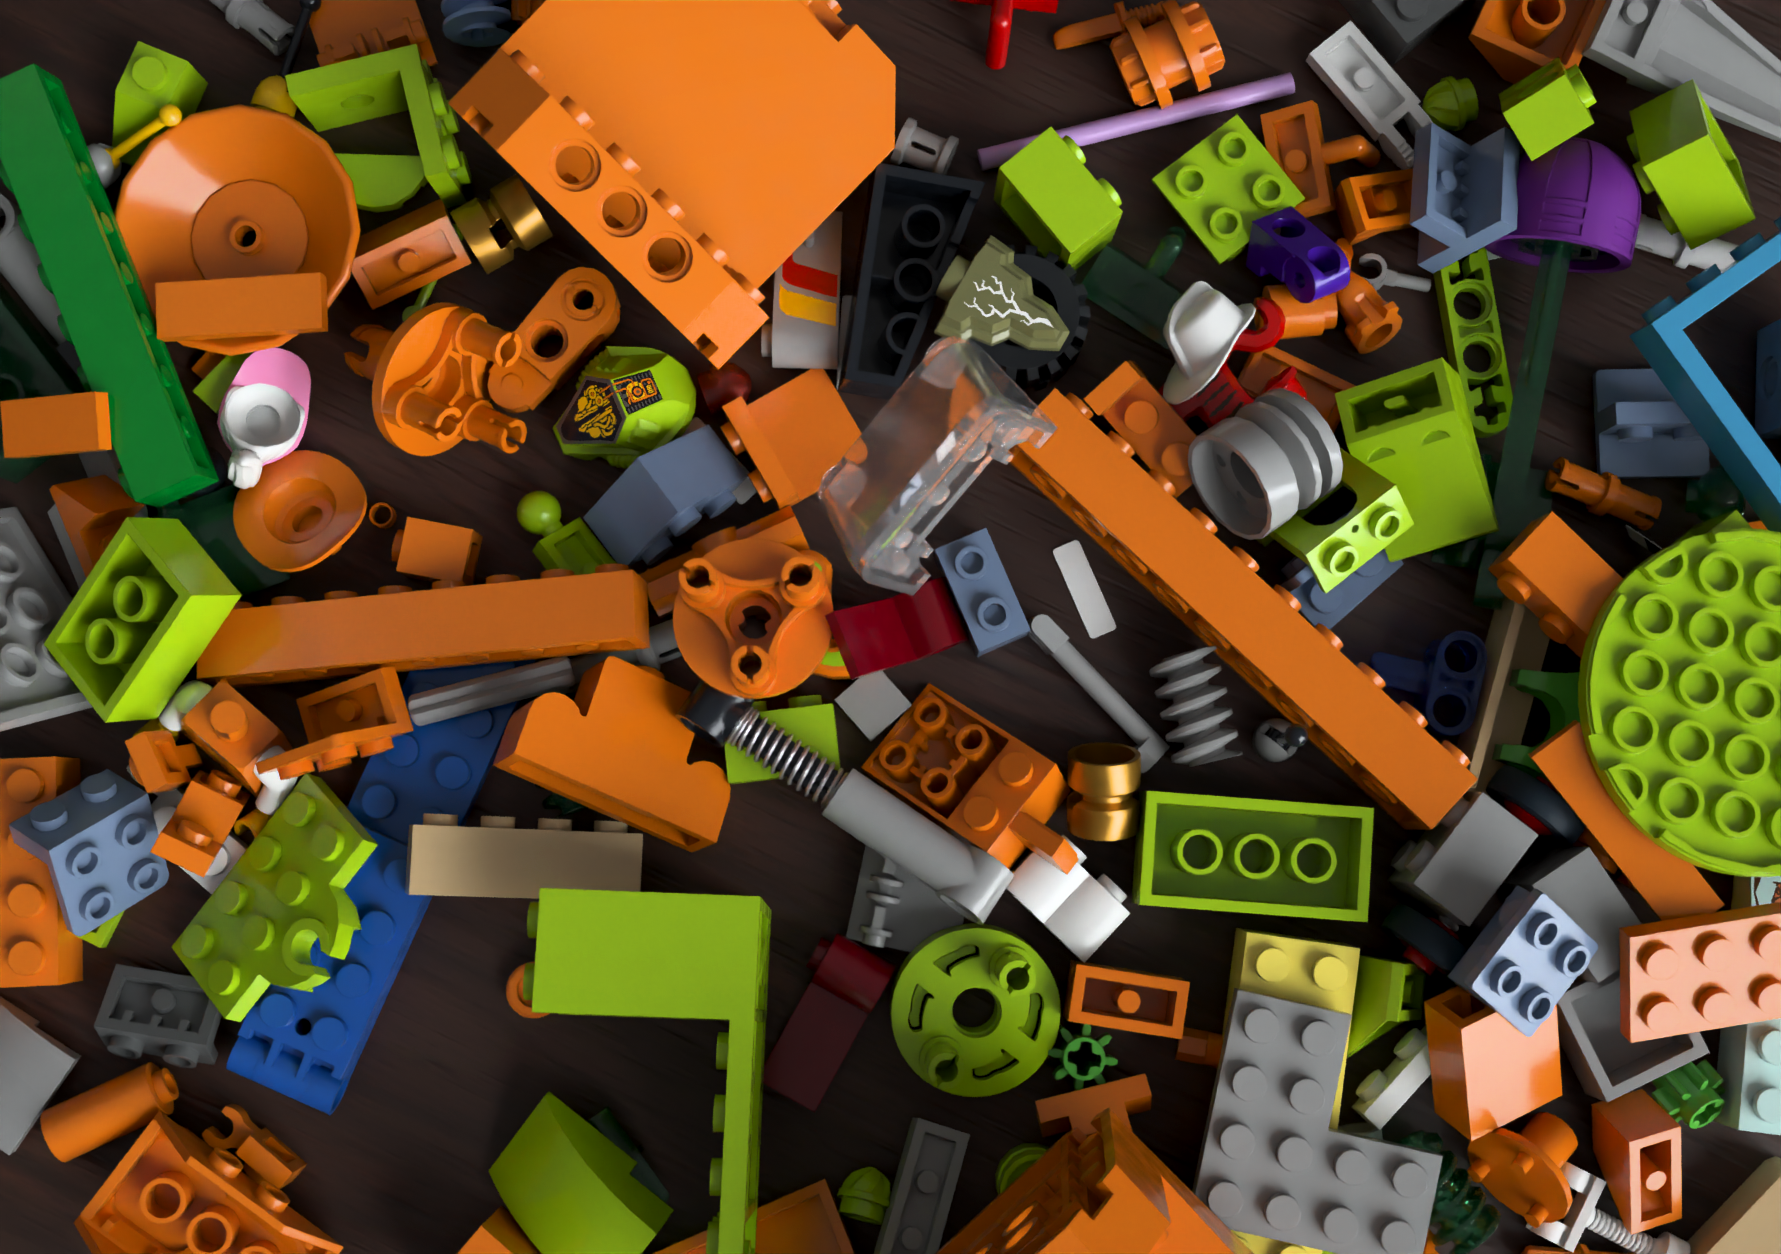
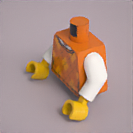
M198 680L186 682L175 692L159 717L147 722L133 737L144 731L170 730L176 742L179 738L178 731L181 730L182 733L231 776L240 781L257 798L255 802L257 808L237 820L234 824V830L238 836L250 829L255 839L291 793L298 778L280 780L278 771L259 775L255 763L293 750L284 733L224 680H221L214 688Z

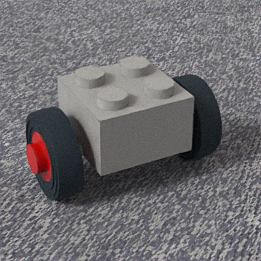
M1503 765L1489 781L1486 787L1488 795L1484 792L1465 793L1432 830H1425L1417 842L1412 839L1408 840L1391 861V866L1396 870L1387 881L1433 917H1426L1415 909L1399 903L1385 918L1381 926L1382 929L1394 942L1405 950L1402 954L1405 960L1415 964L1418 970L1430 976L1435 972L1454 985L1456 984L1447 976L1468 950L1454 933L1459 929L1458 925L1469 927L1537 836L1557 846L1570 848L1585 829V825L1548 780L1539 776L1535 778L1509 765Z

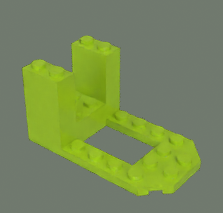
M540 888L539 902H530L527 917L528 938H536L535 963H526L523 977V997L525 1000H532V1012L558 1013L563 1015L729 1021V1032H718L716 1069L727 1070L726 1095L715 1094L713 1132L724 1133L723 1158H712L710 1196H721L720 1212H717V1216H713V1220L708 1222L706 1254H755L772 910L760 896Z

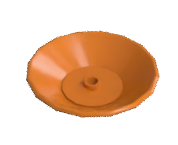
M242 104L192 113L181 120L178 125L170 127L152 139L123 179L114 214L155 319V283L321 272L327 277V307L329 309L350 279L361 232L353 182L328 142L286 113ZM249 231H255V242L251 246L244 247L243 237ZM298 334L177 342L186 347L234 356L280 347Z

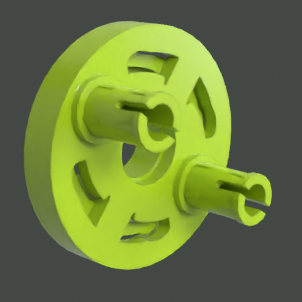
M977 923L948 927L932 934L917 945L906 957L896 974L889 1006L893 1034L897 1046L908 1065L917 1075L932 1086L944 1092L964 1097L996 1095L1018 1086L1033 1075L1048 1057V1050H1051L1055 1043L1061 1015L1060 998L1056 982L1050 969L1036 950L1024 939L1006 929L988 924L979 925ZM975 946L979 947L978 955L970 956L963 960H960L959 962L952 965L949 968V970L946 969V967L953 961L963 956L976 953ZM970 988L986 990L993 996L995 1002L991 1018L985 1024L978 1027L963 1026L953 1017V1004L956 998L963 991ZM930 993L932 997L927 996L924 1003L921 1017V1029L912 1030L909 1026L908 1018L912 1027L919 1026V1014L922 1000L925 994ZM1037 993H1039V994L1041 995V997H1042V1009H1041V1011H1040V1021H1039L1038 1030H1037L1036 1035H1035V1037H1034V1039H1033V1038H1032V1035H1033L1034 1030H1035V1027H1036L1037 1018H1038V1010L1040 1009V1005H1041L1040 997H1039V995L1037 994ZM1017 1059V1061L1014 1062L1013 1064H1011L1010 1066H1008V1067H1006V1068H1004V1069H1002V1070H1000V1071L994 1072V1073H992L991 1075H989V1076H987V1077L978 1078V1077L973 1076V1071H974L975 1075L984 1076V1075L989 1074V1073H990L991 1071H993V1070H996V1069H998V1068H1001V1067L1005 1066L1006 1064H1008V1063L1011 1062L1012 1060Z

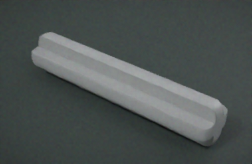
M567 656L555 657L412 694L408 697V708L413 722L418 726H423L572 687L575 684V674L572 663Z

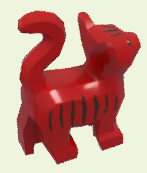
M1264 297L1256 301L1255 306L1263 319V326L1256 331L1246 328L1242 331L1215 377L1189 400L1180 404H1170L1186 423L1190 419L1199 417L1210 428L1223 419L1234 417L1241 407L1255 401L1257 397L1252 398L1241 386L1229 368L1227 361L1234 350L1258 353L1277 344L1284 334L1286 319L1282 308L1274 300ZM1290 366L1278 375L1271 377L1258 395L1260 396L1268 390L1283 388L1299 394L1308 401L1307 392L1295 377L1298 370L1294 366ZM1164 385L1158 390L1162 396Z

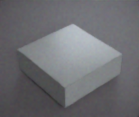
M883 671L859 677L834 699L870 742L912 706Z

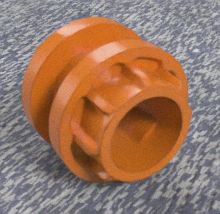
M1176 0L1164 1L1160 5L1165 19L1144 29L1136 15L1123 21L1126 33L1112 39L1109 48L1134 105L1144 106L1156 101L1161 110L1174 104L1169 89L1190 79L1197 92L1211 87L1209 75L1223 68L1225 58L1213 26L1200 2L1193 1L1179 7Z

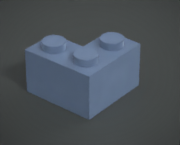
M708 424L637 457L583 518L618 564L631 566L644 560L647 565H651L665 556L674 547L670 541L673 535L677 537L691 529L701 520V515L704 513L712 519L728 509L737 500L732 492L748 475Z

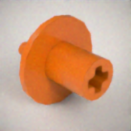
M1539 1112L1531 1118L1519 1134L1504 1128H1497L1472 1142L1470 1141L1467 1152L1471 1166L1466 1171V1174L1472 1181L1476 1183L1481 1182L1498 1201L1515 1213L1524 1216L1529 1225L1538 1228L1543 1222L1553 1223L1564 1218L1571 1207L1573 1199L1570 1185L1560 1168L1578 1146L1577 1137L1569 1125L1556 1115L1548 1112Z

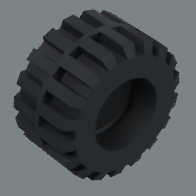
M1008 245L1007 247L1014 251V264L1031 276L1033 294L1053 306L1070 331L1060 351L1028 350L1024 347L1011 346L1004 342L989 346L972 338L961 345L951 341V344L956 346V357L961 366L967 364L971 369L970 372L1005 383L1004 387L1012 388V394H1024L1025 388L1034 387L1036 392L1046 388L1048 382L1052 379L1057 382L1066 374L1068 367L1074 364L1088 332L1087 325L1090 320V306L1085 304L1088 294L1084 283L1076 284L1077 272L1070 264L1064 269L1058 265L1059 255L1049 250L1045 258L1036 255L1038 246L1026 245L1024 252H1015L1014 245Z

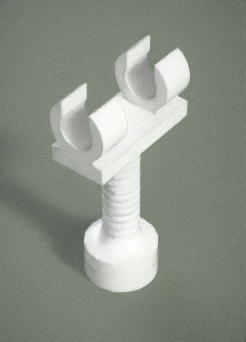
M1567 1161L1560 1170L1570 1187L1578 1192L1563 1223L1560 1221L1553 1223L1543 1222L1538 1228L1527 1223L1525 1227L1572 1253L1585 1228L1598 1233L1604 1238H1608V1240L1629 1249L1635 1254H1690L1691 1252L1688 1242L1669 1232H1663L1658 1238H1652V1236L1644 1232L1631 1235L1625 1229L1621 1220L1595 1208L1606 1185V1181Z

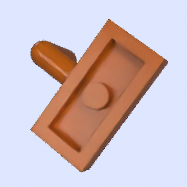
M1313 100L1260 115L1266 150L1305 197V200L1294 208L1305 218L1337 210L1329 165L1354 158L1364 167L1371 168L1380 161V151L1361 135H1353L1325 143L1319 107Z

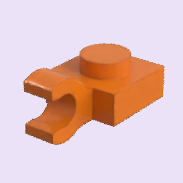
M170 730L144 731L125 741L131 755L129 757L130 770L137 782L145 787L147 793L173 791L191 782L187 769L203 765L195 744L190 743L176 746Z
M229 1104L221 1111L233 1123V1132L230 1136L223 1135L214 1126L207 1128L202 1133L203 1139L212 1148L238 1149L235 1154L245 1162L243 1165L244 1171L259 1185L261 1182H268L281 1189L293 1182L307 1165L304 1160L267 1128L262 1130L250 1120L246 1110L237 1104Z

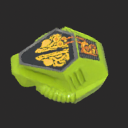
M606 346L607 348L604 351H601L599 355H595L594 359H591L589 364L585 365V370H582V376L578 377L579 382L576 383V394L552 429L563 454L583 460H592L599 456L607 460L611 466L627 469L637 457L682 437L695 413L696 388L686 367L667 353L647 347Z

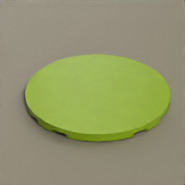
M1749 528L1717 530L1677 542L1651 555L1628 573L1605 600L1594 619L1586 639L1578 681V707L1586 748L1599 779L1620 811L1640 832L1672 855L1710 871L1740 877L1781 876V532Z

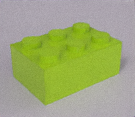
M126 517L44 645L105 723L157 719L242 595L179 519Z

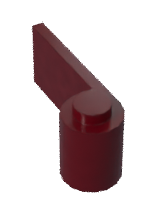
M930 571L924 572L901 582L899 585L902 593L892 598L833 611L825 615L851 680L930 657L969 640L944 577L933 580Z
M838 932L832 942L822 937L806 965V967L815 971V974L764 1064L763 1084L814 1113L896 967L895 964Z

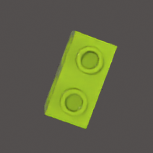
M1559 57L1499 94L1502 114L1531 161L1594 124L1589 107L1597 103L1592 94V89L1577 64L1566 70Z

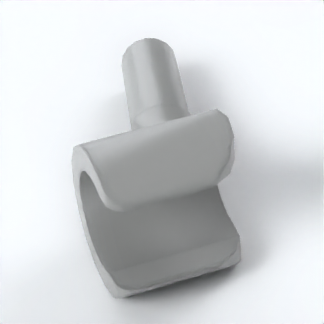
M1367 253L1359 258V265L1373 267L1378 270L1380 275L1377 278H1365L1376 291L1383 285L1398 286L1422 292H1429L1431 279L1387 269L1385 259L1378 254Z

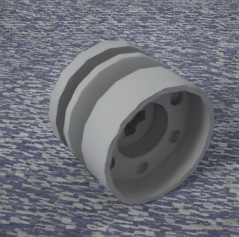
M1283 388L1266 391L1258 396L1253 403L1241 407L1234 417L1223 419L1198 435L1189 446L1188 466L1192 482L1205 506L1217 521L1233 534L1248 540L1264 538L1289 521L1297 510L1308 508L1317 498H1323L1333 491L1341 482L1343 471L1340 447L1329 424L1311 403L1299 394Z

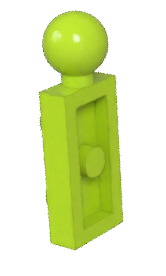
M533 491L526 494L520 500L517 507V518L520 525L532 534H542L545 537L538 541L532 552L546 570L567 569L574 571V575L595 573L596 566L616 563L580 517L565 526L562 525L560 522V504L550 493Z

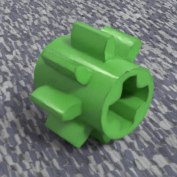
M1081 1023L1080 1032L1072 1034L1061 1025L1059 1033L1064 1039L1060 1047L1053 1046L1051 1050H1048V1055L1059 1058L1061 1065L1053 1071V1077L1059 1080L1069 1073L1074 1077L1073 1087L1075 1091L1083 1089L1085 1080L1094 1079L1097 1084H1104L1105 1079L1100 1074L1104 1066L1118 1064V1060L1110 1054H1105L1102 1048L1112 1039L1111 1035L1105 1032L1094 1039L1090 1035L1091 1025ZM1081 1042H1086L1088 1049L1096 1054L1094 1061H1085L1083 1070H1077L1074 1061L1067 1056L1069 1051H1078Z
M1704 1059L1696 1066L1691 1061L1653 1080V1085L1657 1090L1652 1092L1651 1095L1656 1100V1103L1677 1123L1682 1119L1690 1128L1697 1129L1713 1121L1722 1112L1725 1101L1720 1096L1726 1090L1721 1086L1724 1079Z

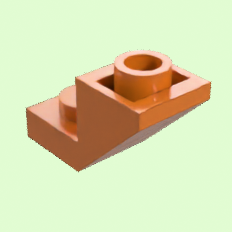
M199 770L191 780L173 816L160 832L150 852L204 878L246 805L250 794L240 790L242 783L227 773L211 770L210 774Z

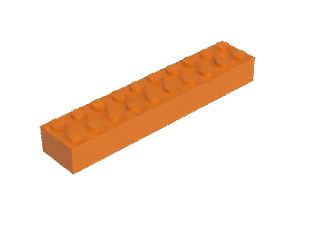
M1054 388L1008 437L1002 456L1206 646H1216L1217 649L1213 652L1291 724L1304 726L1308 732V740L1405 830H1432L1478 780L1466 768L1471 763L1468 757L1451 742L1444 740L1440 744L1424 729L1428 725L1427 720L1413 706L1405 701H1401L1399 705L1382 690L1386 685L1385 681L1371 667L1363 662H1359L1356 666L1341 653L1340 649L1344 645L1330 629L1320 623L1313 627L1301 616L1298 611L1302 606L1289 591L1278 584L1271 588L1256 574L1260 569L1259 565L1248 553L1238 546H1234L1230 550L1214 535L1218 528L1208 516L1195 507L1188 511L1173 497L1176 489L1168 479L1154 469H1151L1148 473L1131 458L1135 454L1134 450L1120 435L1114 431H1109L1106 435L1090 421L1094 416L1093 412L1079 397L1070 392L1063 396Z

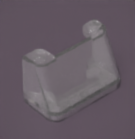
M956 335L947 338L943 337L935 341L928 348L925 358L841 460L824 474L818 491V499L850 565L867 583L914 596L931 576L921 565L919 558L920 556L928 558L934 551L925 538L992 459L1007 465L1014 457L1009 451L1010 448L1019 443L1029 441L1034 447L1040 449L1058 427L978 343L970 339H962Z

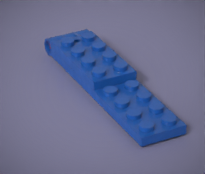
M540 659L410 671L402 687L408 712V697L412 694L536 663ZM521 700L423 726L416 725L410 716L414 731L392 738L395 748L370 757L347 807L378 844L344 888L357 908L362 929L353 931L350 948L345 960L328 956L322 952L319 937L314 941L310 951L311 962L314 966L326 968L331 978L323 984L313 987V992L293 990L272 984L268 986L247 1013L237 1034L239 1038L232 1048L227 1061V1070L328 1115H331L336 1110L433 895H408L405 893L409 825H423V814L458 815V826H465L495 760L507 723L513 713L517 711ZM305 1019L311 1023L310 1032L304 1029L303 1023Z

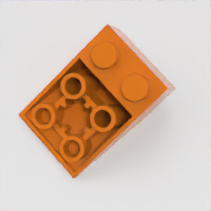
M928 683L912 703V706L907 709L861 767L865 773L899 800L965 845L975 846L990 854L1009 870L1027 848L1008 828L1019 812H1026L1045 825L1071 791L1056 763Z

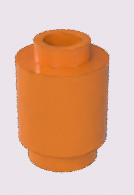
M1286 284L1264 286L1262 297L1254 298L1253 306L1255 308L1256 301L1264 297L1274 300L1282 308L1286 323L1284 334L1280 339L1321 336L1324 330L1335 329L1337 325L1336 293L1310 303H1301L1291 295ZM1256 309L1254 323L1256 329L1259 330L1263 326V319Z

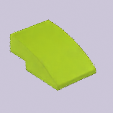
M549 1091L488 1171L510 1213L541 1254H642L674 1211L629 1174L638 1162Z

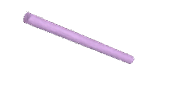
M1289 72L1173 101V105L1162 110L1159 105L1055 131L1061 138L1065 135L1069 136L1081 147L1295 93L1294 79ZM1041 134L978 149L977 154L981 170L984 171L1002 166Z

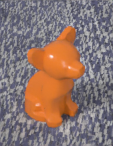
M1340 238L1336 241V244L1342 249L1348 259L1350 281L1344 289L1335 292L1337 309L1346 324L1344 332L1348 340L1359 354H1367L1388 343L1401 329L1403 319L1397 313L1399 307L1395 302L1391 301L1388 303L1384 301L1368 280L1351 270V260L1354 256L1352 245H1349L1346 238Z

